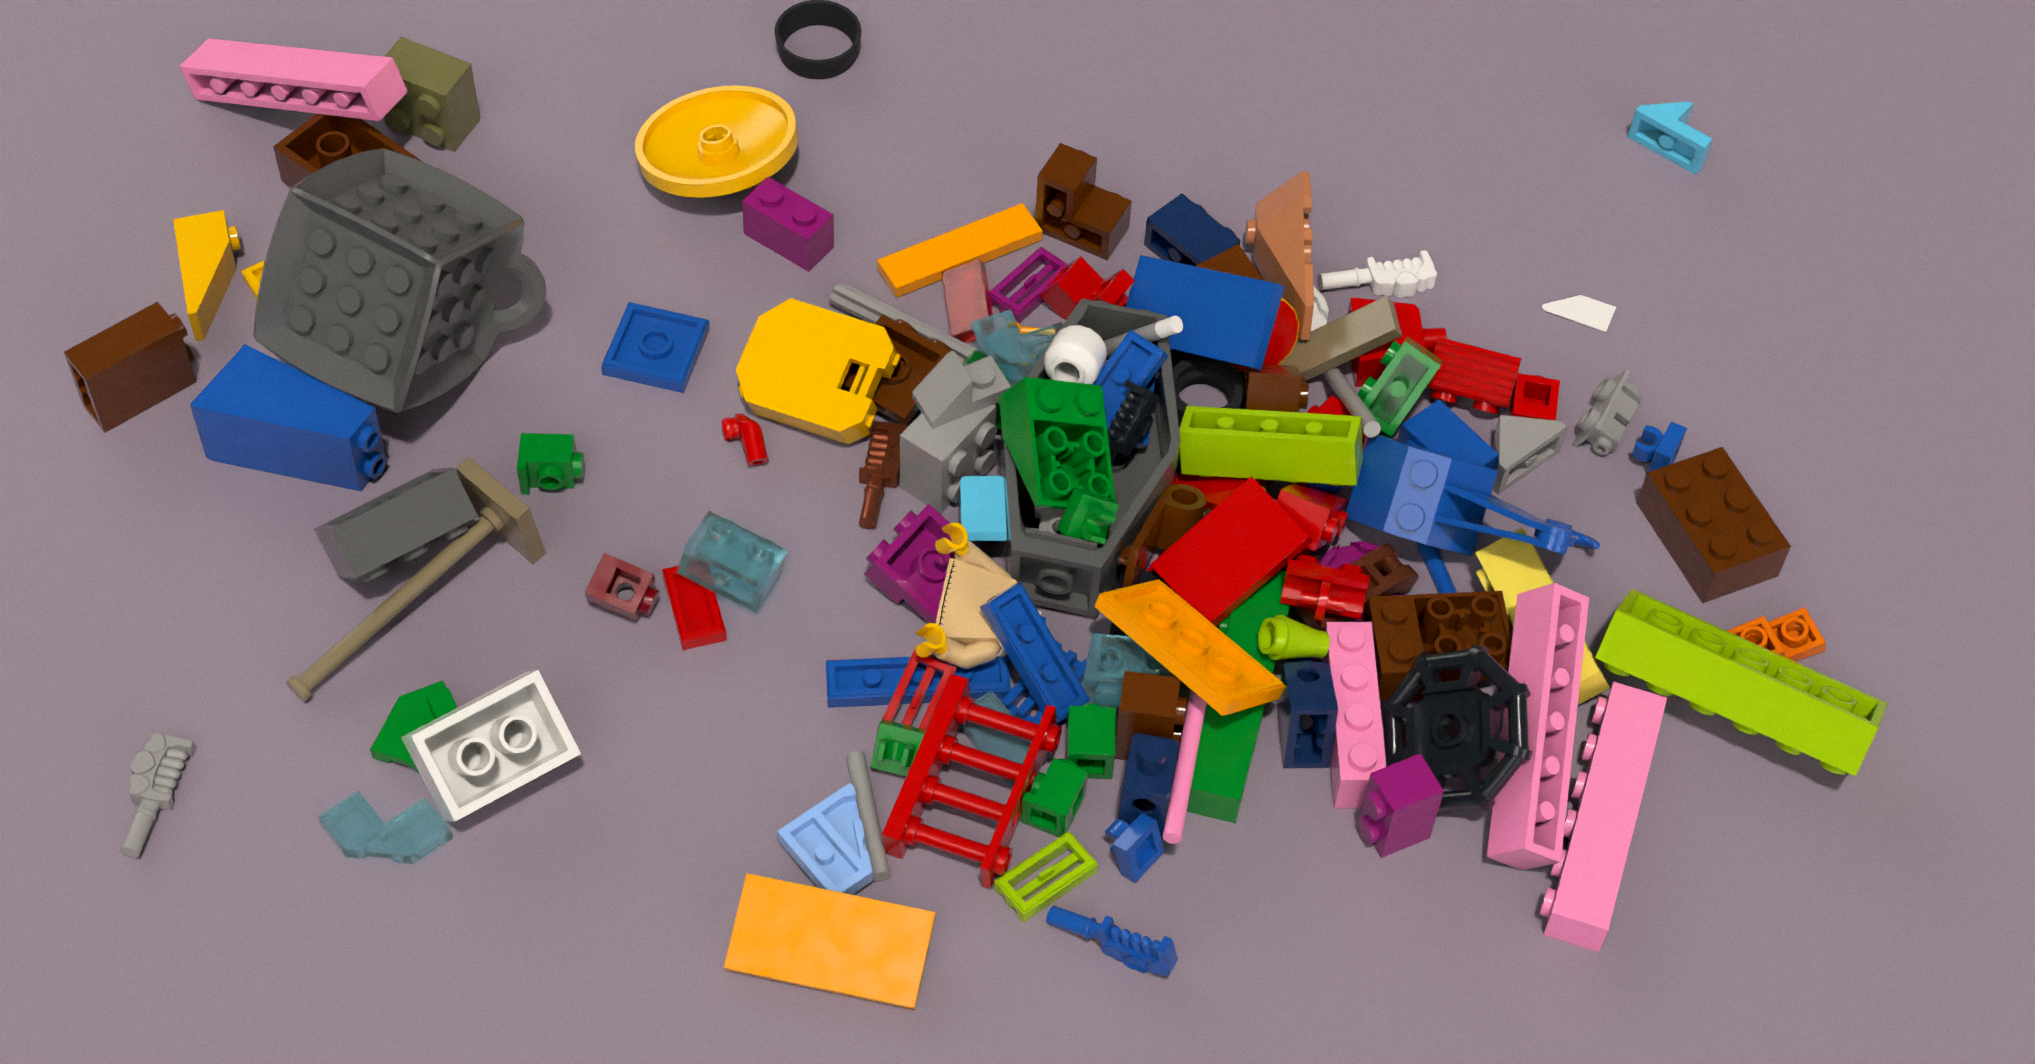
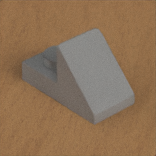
M950 351L912 391V398L933 429L998 403V396L1008 390L1011 385L992 356L963 366L955 352Z

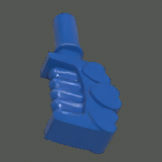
M1054 905L1047 914L1048 924L1084 936L1086 940L1091 937L1099 940L1102 947L1101 950L1105 955L1119 962L1123 961L1128 968L1141 973H1147L1149 970L1153 974H1161L1168 977L1178 960L1172 938L1164 936L1161 942L1159 940L1152 941L1148 936L1141 938L1139 933L1131 934L1128 929L1121 931L1120 927L1114 924L1113 918L1107 915L1102 923H1098L1094 917L1089 918Z

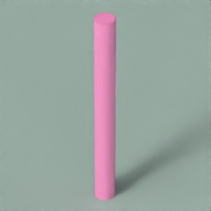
M1191 689L1163 832V839L1172 844L1180 843L1182 840L1207 704Z

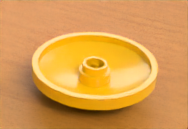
M719 86L681 96L653 113L645 121L637 134L635 154L642 175L654 187L683 197H716L745 190L777 173L794 154L799 134L794 112L790 105L780 96L770 91L750 86Z

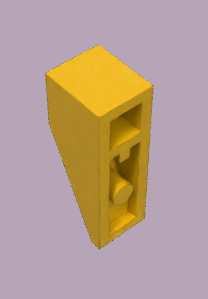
M224 210L173 219L187 313L196 341L204 340L236 271L234 251L241 250L237 226L228 227Z

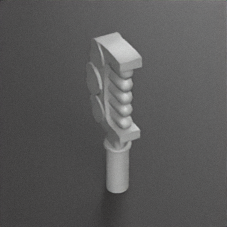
M156 732L143 745L144 750L134 755V761L130 766L132 776L129 779L131 785L128 791L132 803L139 806L134 811L135 816L120 849L124 855L132 858L139 857L152 823L156 821L158 809H172L174 805L172 789L176 786V779L180 776L179 770L184 767L183 761L188 756L193 757L195 753L193 741Z

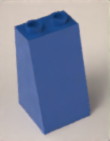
M246 344L241 347L190 404L205 456L215 462L356 491H362L372 479L379 477L387 462L376 408L323 384L311 376Z

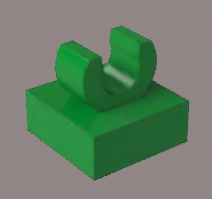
M1074 488L1057 529L1065 536L1098 543L1097 545L1102 546L1107 540L1105 537L1112 522L1114 523L1116 519L1115 515L1120 505L1112 498Z
M883 719L879 723L870 767L907 776L926 730Z

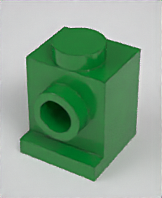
M521 433L517 462L521 495H530L531 488H543L546 490H557L559 488L575 489L576 478H583L584 453L576 452L574 434Z
M1053 758L1046 774L1038 772L1030 793L1026 792L1023 797L1021 823L1058 838L1068 832L1086 796L1088 771L1081 769L1070 760Z

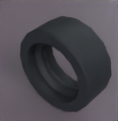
M1194 356L1180 361L1172 368L1179 428L1186 406H1189L1181 400L1179 392L1195 384H1207L1224 392L1229 398V402L1221 408L1243 409L1245 381L1239 371L1231 364Z

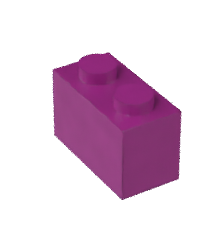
M770 177L765 178L742 201L744 234L804 270L810 272L834 248V214Z
M1421 753L1370 773L1357 823L1364 841L1367 844H1373L1381 858L1431 837L1444 790Z

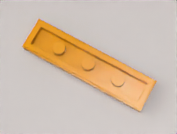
M1021 203L877 259V270L895 297H899L1041 241L1043 230L1025 205Z

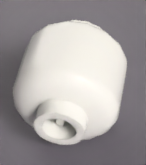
M1070 325L1061 329L1052 340L1045 354L1044 366L1047 375L1051 380L1093 384L1106 361L1107 350L1105 343L1099 334L1081 325Z

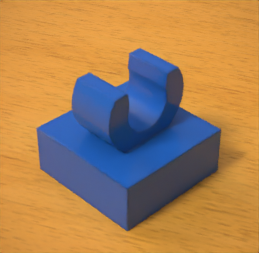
M1671 421L1663 435L1659 429L1653 426H1645L1640 440L1651 445H1645L1637 441L1632 456L1642 462L1651 461L1648 472L1673 464L1679 453L1687 428Z
M1143 813L1131 825L1121 819H1116L1105 831L1108 837L1115 840L1110 846V850L1116 856L1121 875L1134 882H1137L1165 852L1157 821Z

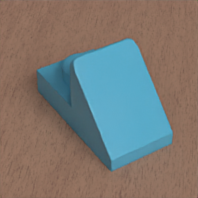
M1689 101L1640 105L1635 110L1628 138L1695 175L1704 166L1713 140L1711 137L1687 125L1694 104Z
M1003 476L961 477L959 520L960 524L967 531V541H1007L1005 480Z

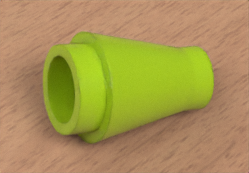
M1277 615L1274 618L1265 619L1258 634V645L1260 651L1263 654H1268L1272 660L1308 657L1323 658L1329 650L1330 638L1326 631L1316 630L1284 615Z

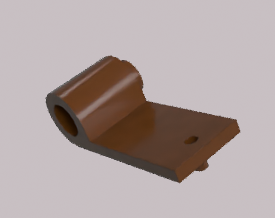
M1185 484L1170 485L1162 492L1132 546H1125L1119 556L1118 564L1127 565L1122 588L1137 583L1156 547L1166 551L1203 519L1206 505V497L1203 492Z

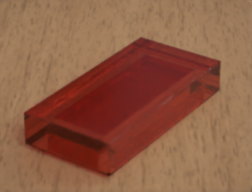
M978 258L942 272L951 336L962 342H967L994 332L995 324L986 267L981 259Z

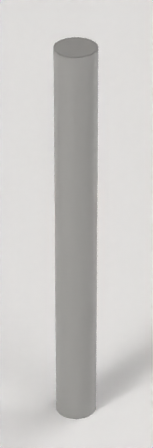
M1338 366L1322 373L1351 416L1362 417V431L1364 434L1371 438L1377 436L1381 431L1380 424Z

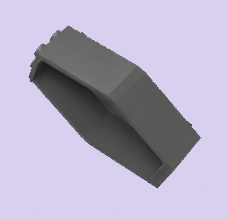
M1081 298L1059 331L1070 325H1081L1095 331L1104 341L1127 333L1130 329L1135 330L1164 320L1167 317L1166 315L1153 313L1149 310H1138L1113 305L1105 301H1092ZM1169 336L1151 342L1165 351L1168 357L1155 376L1154 393L1158 394L1160 399L1156 405V411L1151 415L1153 423L1150 426L1149 445L1141 449L1133 448L1129 456L1117 452L1112 462L1114 464L1112 466L1115 499L1120 506L1115 515L1116 519L1114 523L1112 522L1105 537L1107 540L1102 546L1097 545L1098 543L1084 539L1031 529H1039L1040 519L1034 518L1035 505L1001 432L1000 476H1003L1005 480L1007 524L1005 552L1007 572L1012 576V579L1022 583L1034 605L1097 617L1100 611L1094 605L1099 594L1115 590L1119 584L1121 568L1127 566L1118 564V559L1125 546H1132L1162 492L1168 486L1175 484L1180 432ZM1051 342L1026 377L1051 380L1044 366L1045 354Z

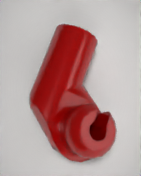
M742 413L734 414L732 418L726 417L721 421L723 438L727 441L739 438V441L743 443L748 466H759L769 461L762 429L757 422Z

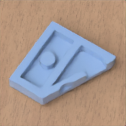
M848 783L777 831L778 842L818 888L853 895L873 881V871L869 852L866 849L865 834L857 807L855 787L851 783Z

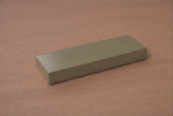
M1385 296L1311 331L1309 340H1301L1298 337L1291 353L1279 365L1296 366L1302 377L1306 378L1307 381L1401 337L1402 333L1394 303L1388 296Z

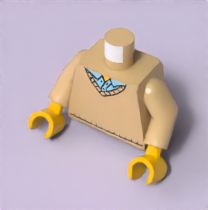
M950 523L943 526L942 530L951 537L952 542L947 538H941L936 541L935 547L941 554L955 552L956 559H949L936 623L926 624L916 631L918 636L924 637L928 642L925 641L917 645L915 652L919 657H928L934 654L937 658L957 667L970 669L990 662L996 657L1007 655L980 606L1019 582L1012 579V576L971 541H967V531L961 524ZM1038 610L1039 614L1042 617V610Z

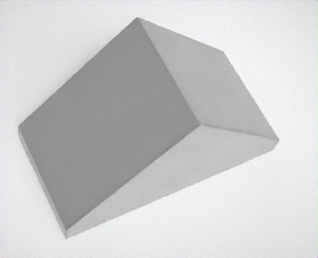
M1500 415L1493 438V449L1499 454L1495 468L1499 472L1493 491L1499 495L1558 454L1567 426L1561 421Z

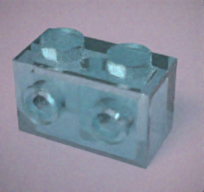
M709 510L686 543L677 573L757 614L780 578L789 551L776 545L773 541L765 539L737 525L732 520L723 518Z
M1092 633L1083 678L1085 692L1090 698V701L1087 703L1097 704L1102 707H1119L1124 671L1177 678L1129 636ZM1181 680L1178 697H1181L1183 682Z

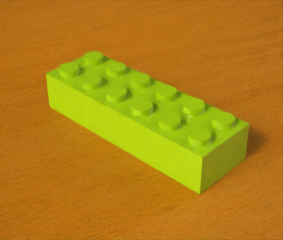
M1631 589L1616 609L1595 656L1596 659L1605 662L1604 667L1614 674L1628 677L1631 674L1646 681V686L1658 694L1664 696L1675 694L1690 701L1689 705L1694 710L1705 715L1713 716L1717 713L1732 720V725L1738 730L1750 735L1761 733L1776 740L1775 744L1780 749L1794 755H1801L1803 752L1820 760L1819 764L1824 769L1838 775H1845L1847 772L1856 776L1877 733L1888 704L1883 700L1634 589Z

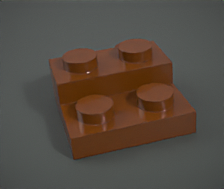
M882 314L875 324L885 327L897 353L901 355V362H898L891 379L881 377L872 400L878 411L899 423L908 425L919 410V407L912 398V391L945 355L952 350L944 342L936 338L928 340L917 334V331L906 321L901 319L894 321ZM851 363L841 390L850 391L859 370V364Z

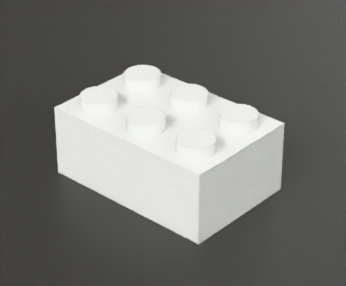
M539 670L525 672L401 737L443 820L453 822L581 754Z

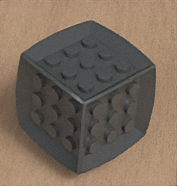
M384 148L370 150L337 160L310 174L290 189L278 217L264 261L256 302L253 336L258 343L273 354L321 383L366 403L398 413L429 402L447 393L468 378L485 361L499 332L520 328L538 314L545 301L546 283L536 263L529 257L521 254L525 223L520 215L485 192L443 170ZM504 274L515 276L522 284L521 298L510 308L503 310L494 309L496 295Z

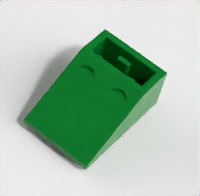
M1024 377L998 396L1003 439L1035 507L1066 509L1074 488L1109 497L1116 502L1101 385Z

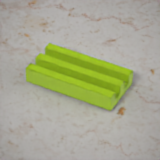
M1068 831L1005 873L1004 876L994 881V890L999 896L1001 894L1004 895L1006 898L1005 903L1011 909H1016L1017 917L1024 923L1098 872V863ZM1068 849L1073 852L1054 866H1050L1039 873V876L1017 891L1013 888V886ZM1082 862L1081 865H1079L1078 867H1076L1075 869H1073L1072 871H1070L1069 873L1055 881L1053 884H1051L1050 886H1048L1047 888H1045L1044 890L1030 898L1028 901H1024L1036 892H1038L1040 889H1042L1043 887H1045L1046 885H1048L1049 883L1063 875L1065 872H1067L1068 870Z

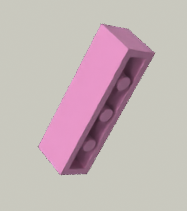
M1326 622L1324 631L1329 635L1330 646L1326 656L1321 658V662L1330 665L1338 704V715L1330 759L1334 808L1362 809L1370 773L1386 767L1372 622Z

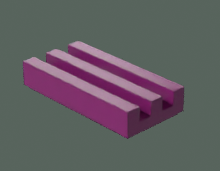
M1039 247L987 293V304L992 307L997 304L1000 313L1005 316L1010 313L1012 321L1020 324L1044 302L1039 294L1058 272L1068 264L1043 247ZM1044 262L1048 263L1037 274H1032L1024 282V285L1020 289H1018L1011 297H1006L1007 294H1009L1016 286H1018L1024 279H1026L1041 264H1043Z

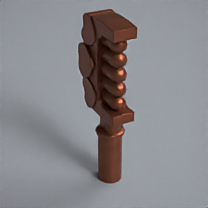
M873 422L869 429L871 441L868 444L869 449L865 459L866 465L864 468H859V483L867 484L864 488L865 495L859 518V524L863 528L872 529L876 527L881 500L885 494L884 486L896 488L899 485L900 435L907 428L906 424Z

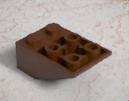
M1502 591L1368 597L1362 622H1372L1380 702L1382 700L1386 701L1416 663L1415 657L1424 651L1430 654L1471 649L1474 645L1478 644L1487 647L1490 656L1508 672L1512 635ZM1461 669L1441 671V681L1459 680ZM1481 674L1478 682L1487 680V678ZM1424 683L1410 701L1422 700L1426 696L1422 694L1426 689Z

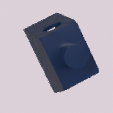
M1311 657L1288 659L1282 665L1280 679L1286 687L1277 702L1283 768H1329L1338 715V704L1330 665L1325 662H1313ZM1301 715H1309L1313 724L1309 729L1303 730Z
M1135 733L1132 735L1118 819L1127 822L1129 825L1141 813L1155 819L1163 842V832L1177 763L1179 742L1175 739ZM1138 799L1152 801L1154 803L1153 809L1149 811L1138 809Z

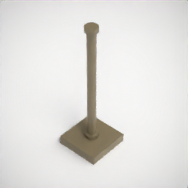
M470 457L465 459L455 469L479 519L469 527L468 531L459 535L298 678L294 675L286 681L288 687L299 699L306 702L312 696L310 691L490 532L493 531L531 564L536 563L546 552L530 508Z

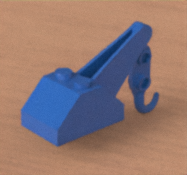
M1379 434L1372 438L1368 437L1357 486H1353L1346 513H1349L1348 519L1405 539L1470 556L1474 553L1480 533L1529 543L1561 554H1566L1568 546L1578 545L1590 549H1598L1600 547V543L1597 540L1572 530V525L1548 518L1544 521L1493 496L1492 491L1499 470ZM1487 508L1526 526L1535 528L1534 536L1536 537L1483 526Z

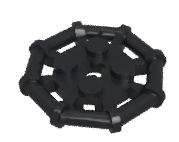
M1476 644L1471 649L1435 654L1424 651L1415 657L1416 663L1386 701L1382 700L1380 708L1383 710L1386 767L1421 753L1443 790L1446 778L1461 776L1464 777L1468 788L1444 791L1438 811L1473 807L1487 810L1495 805V797L1526 759H1531L1533 751L1529 750L1527 698L1531 695L1527 684L1519 683L1492 658L1489 649L1485 646ZM1461 669L1459 680L1441 681V671ZM1481 674L1500 691L1490 696L1488 693L1480 690L1476 684ZM1424 683L1426 689L1422 694L1426 696L1419 705L1413 704L1411 708L1407 707L1408 702ZM1508 708L1509 741L1500 739L1499 711ZM1456 717L1457 722L1461 725V729L1457 738L1453 740L1451 736L1445 735V727L1451 726L1452 718ZM1402 719H1406L1407 747L1403 748ZM1496 751L1504 753L1503 758L1484 780L1479 772L1480 769L1492 763Z

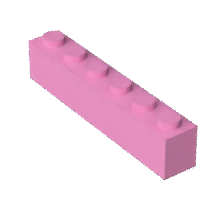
M208 38L179 66L196 100L380 121L408 92L392 57Z
M1557 583L1517 594L1508 672L1519 683L1527 684L1531 693L1527 698L1529 750L1533 751L1531 759H1526L1495 797V805L1492 807L1487 857L1520 870L1561 863L1589 597ZM1508 708L1504 709L1501 739L1509 741ZM1499 752L1498 763L1505 755L1504 753Z
M1614 681L1608 698L1598 697L1591 721L1599 725L1597 735L1588 734L1581 760L1588 761L1589 766L1587 773L1578 771L1571 794L1572 798L1579 800L1576 811L1568 809L1566 814L1564 837L1569 838L1566 850L1562 849L1561 863L1553 864L1550 875L1559 877L1556 889L1547 887L1539 915L1548 917L1543 935L1596 952L1600 951L1609 930L1667 697Z

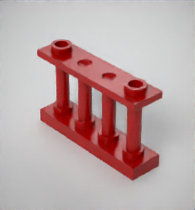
M951 673L882 832L886 854L903 860L908 845L915 846L919 842L981 863L982 887L991 889L997 874L1004 876L1010 864L1013 849L1008 846L1021 817L1023 797L1026 792L1030 793L1034 779L1040 771L1047 752L1054 753L1059 744L1062 727L1057 725L1056 707L1047 704L1039 724L975 704V699L970 697L969 679ZM968 722H973L1031 741L1023 764L959 744L958 738L955 735L960 724L967 725ZM954 761L1014 781L1015 784L1006 805L942 784L941 778L938 775L943 763L950 765ZM936 801L998 822L989 846L925 825L924 819L920 817L926 803L933 805Z

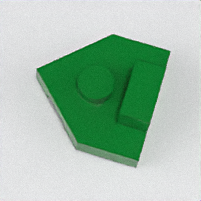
M443 680L398 697L370 748L372 758L387 763L394 761L415 769V772L419 773L401 737L457 708L449 688H446Z

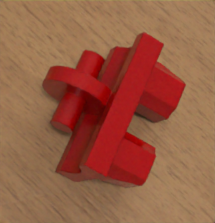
M1300 554L1296 560L1289 559L1280 603L1316 610L1314 620L1318 621L1324 620L1325 612L1361 619L1370 575L1363 574L1361 566L1347 563L1339 566L1338 569L1321 566L1316 557Z

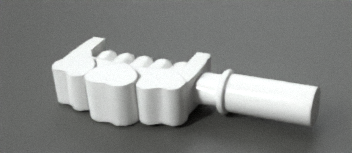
M1427 250L1420 251L1419 257L1413 258L1412 261L1406 258L1403 261L1394 260L1393 263L1385 261L1383 264L1382 262L1375 263L1374 258L1369 257L1366 260L1365 269L1355 267L1352 270L1321 273L1318 275V284L1320 290L1350 286L1360 287L1361 284L1369 283L1374 295L1391 296L1393 294L1398 298L1414 296L1416 290L1424 292L1426 289L1434 288L1437 271Z

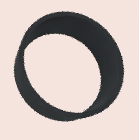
M827 0L800 2L785 10L776 22L774 31L780 58L790 71L799 76L810 79L832 78L847 71L857 58L861 38V24L857 16L850 9L839 3ZM811 25H826L837 28L844 32L853 44L843 54L823 60L802 58L793 54L784 46L787 38L792 33Z

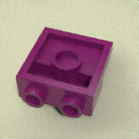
M930 504L918 515L911 510L893 529L899 536L891 544L883 539L866 558L872 565L864 575L896 604L903 599L928 623H936L949 559L956 558L955 552L941 554L936 550L935 543L937 540L947 538L952 542L951 537L942 530V527L950 524V522Z

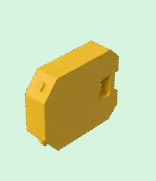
M790 298L758 317L736 367V373L741 385L738 387L741 397L745 399L755 415L838 442L851 444L871 434L869 429L873 424L878 409L872 398L881 377L891 379L898 362H901V355L897 353L885 327ZM851 363L859 364L860 367L850 391L841 390Z

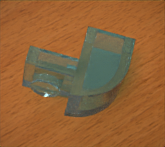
M1011 309L971 322L976 348L984 358L992 356L1011 387L1027 376L1063 325L1062 322L1021 335Z

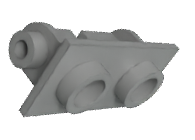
M1628 368L1614 379L1611 377L1605 378L1596 388L1593 397L1597 399L1594 406H1591L1578 421L1577 426L1581 430L1573 443L1575 447L1587 440L1593 445V450L1600 455H1607L1609 452L1615 451L1626 430L1624 425L1630 422L1641 402L1640 389L1633 384L1625 382L1631 372Z

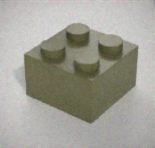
M400 37L384 57H392L408 92L384 116L385 124L396 131L406 132L424 139L431 145L441 146L455 152L480 121L472 65L466 61Z

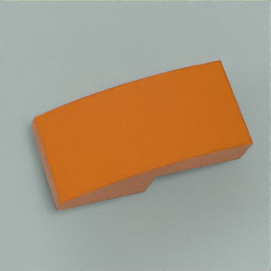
M1805 607L1769 622L1765 616H1761L1727 630L1795 662L1825 651L1826 647L1824 638Z

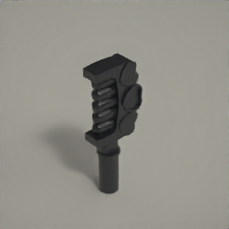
M1126 380L1124 387L1131 390L1125 395L1127 400L1121 402L1120 407L1122 409H1119L1115 415L1117 419H1113L1110 424L1112 428L1107 429L1112 466H1114L1112 462L1117 452L1129 456L1133 448L1138 445L1139 438L1146 436L1153 423L1151 415L1156 411V405L1160 399L1158 394L1130 380Z

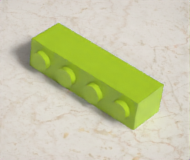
M1186 406L1179 428L1182 474L1247 479L1252 476L1254 479L1286 481L1289 483L1307 482L1330 484L1333 486H1357L1363 461L1361 416Z

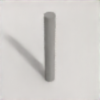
M853 751L846 756L851 783L855 787L860 820H862L866 849L869 852L873 871V881H884L890 877V870L883 845L865 754L862 751Z

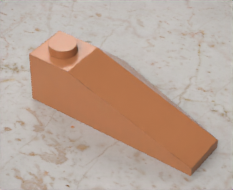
M1303 171L1256 203L1254 220L1246 221L1245 244L1253 245V260L1265 281L1277 283L1285 287L1282 297L1296 311L1299 321L1298 336L1301 340H1309L1314 309L1313 264L1311 263L1313 238L1312 229L1309 228L1308 214L1312 210L1310 173Z

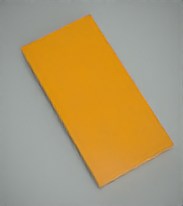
M1160 579L1103 592L1098 596L1094 605L1096 609L1220 715L1225 716L1280 699L1286 687L1284 683Z
M746 873L724 969L915 1010L935 924L936 912Z

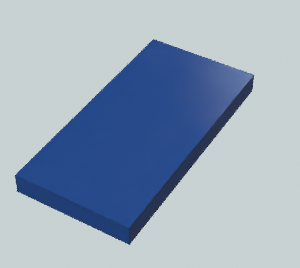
M1140 255L1134 275L1135 281L1131 286L1126 307L1149 310L1153 313L1166 315L1167 318L1178 316L1182 320L1183 330L1180 333L1169 336L1170 350L1261 371L1284 286L1273 282Z

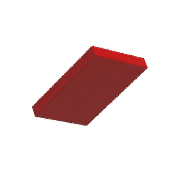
M1251 476L1155 559L1150 566L1170 589L1216 626L1288 564L1289 559L1292 560L1311 544L1312 540Z

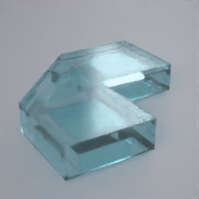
M357 791L318 816L320 825L345 857L365 859L367 856L391 858L396 863L414 864L453 839L451 829L426 798H423L384 823L363 795Z

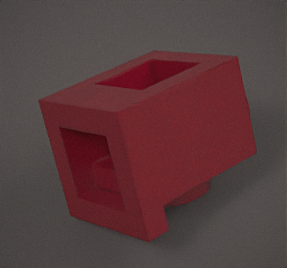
M604 553L585 591V596L589 604L600 606L637 623L641 613L650 615L660 591L653 588L656 583L653 573ZM629 587L633 589V597L629 600L618 598L617 594L621 588Z

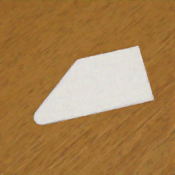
M1583 295L1542 305V309L1546 312L1604 332L1607 331L1616 309L1615 306Z

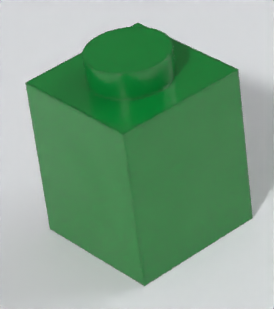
M1097 704L1069 706L1066 759L1076 763L1081 769L1088 771V779L1113 778L1115 761L1114 707H1102Z

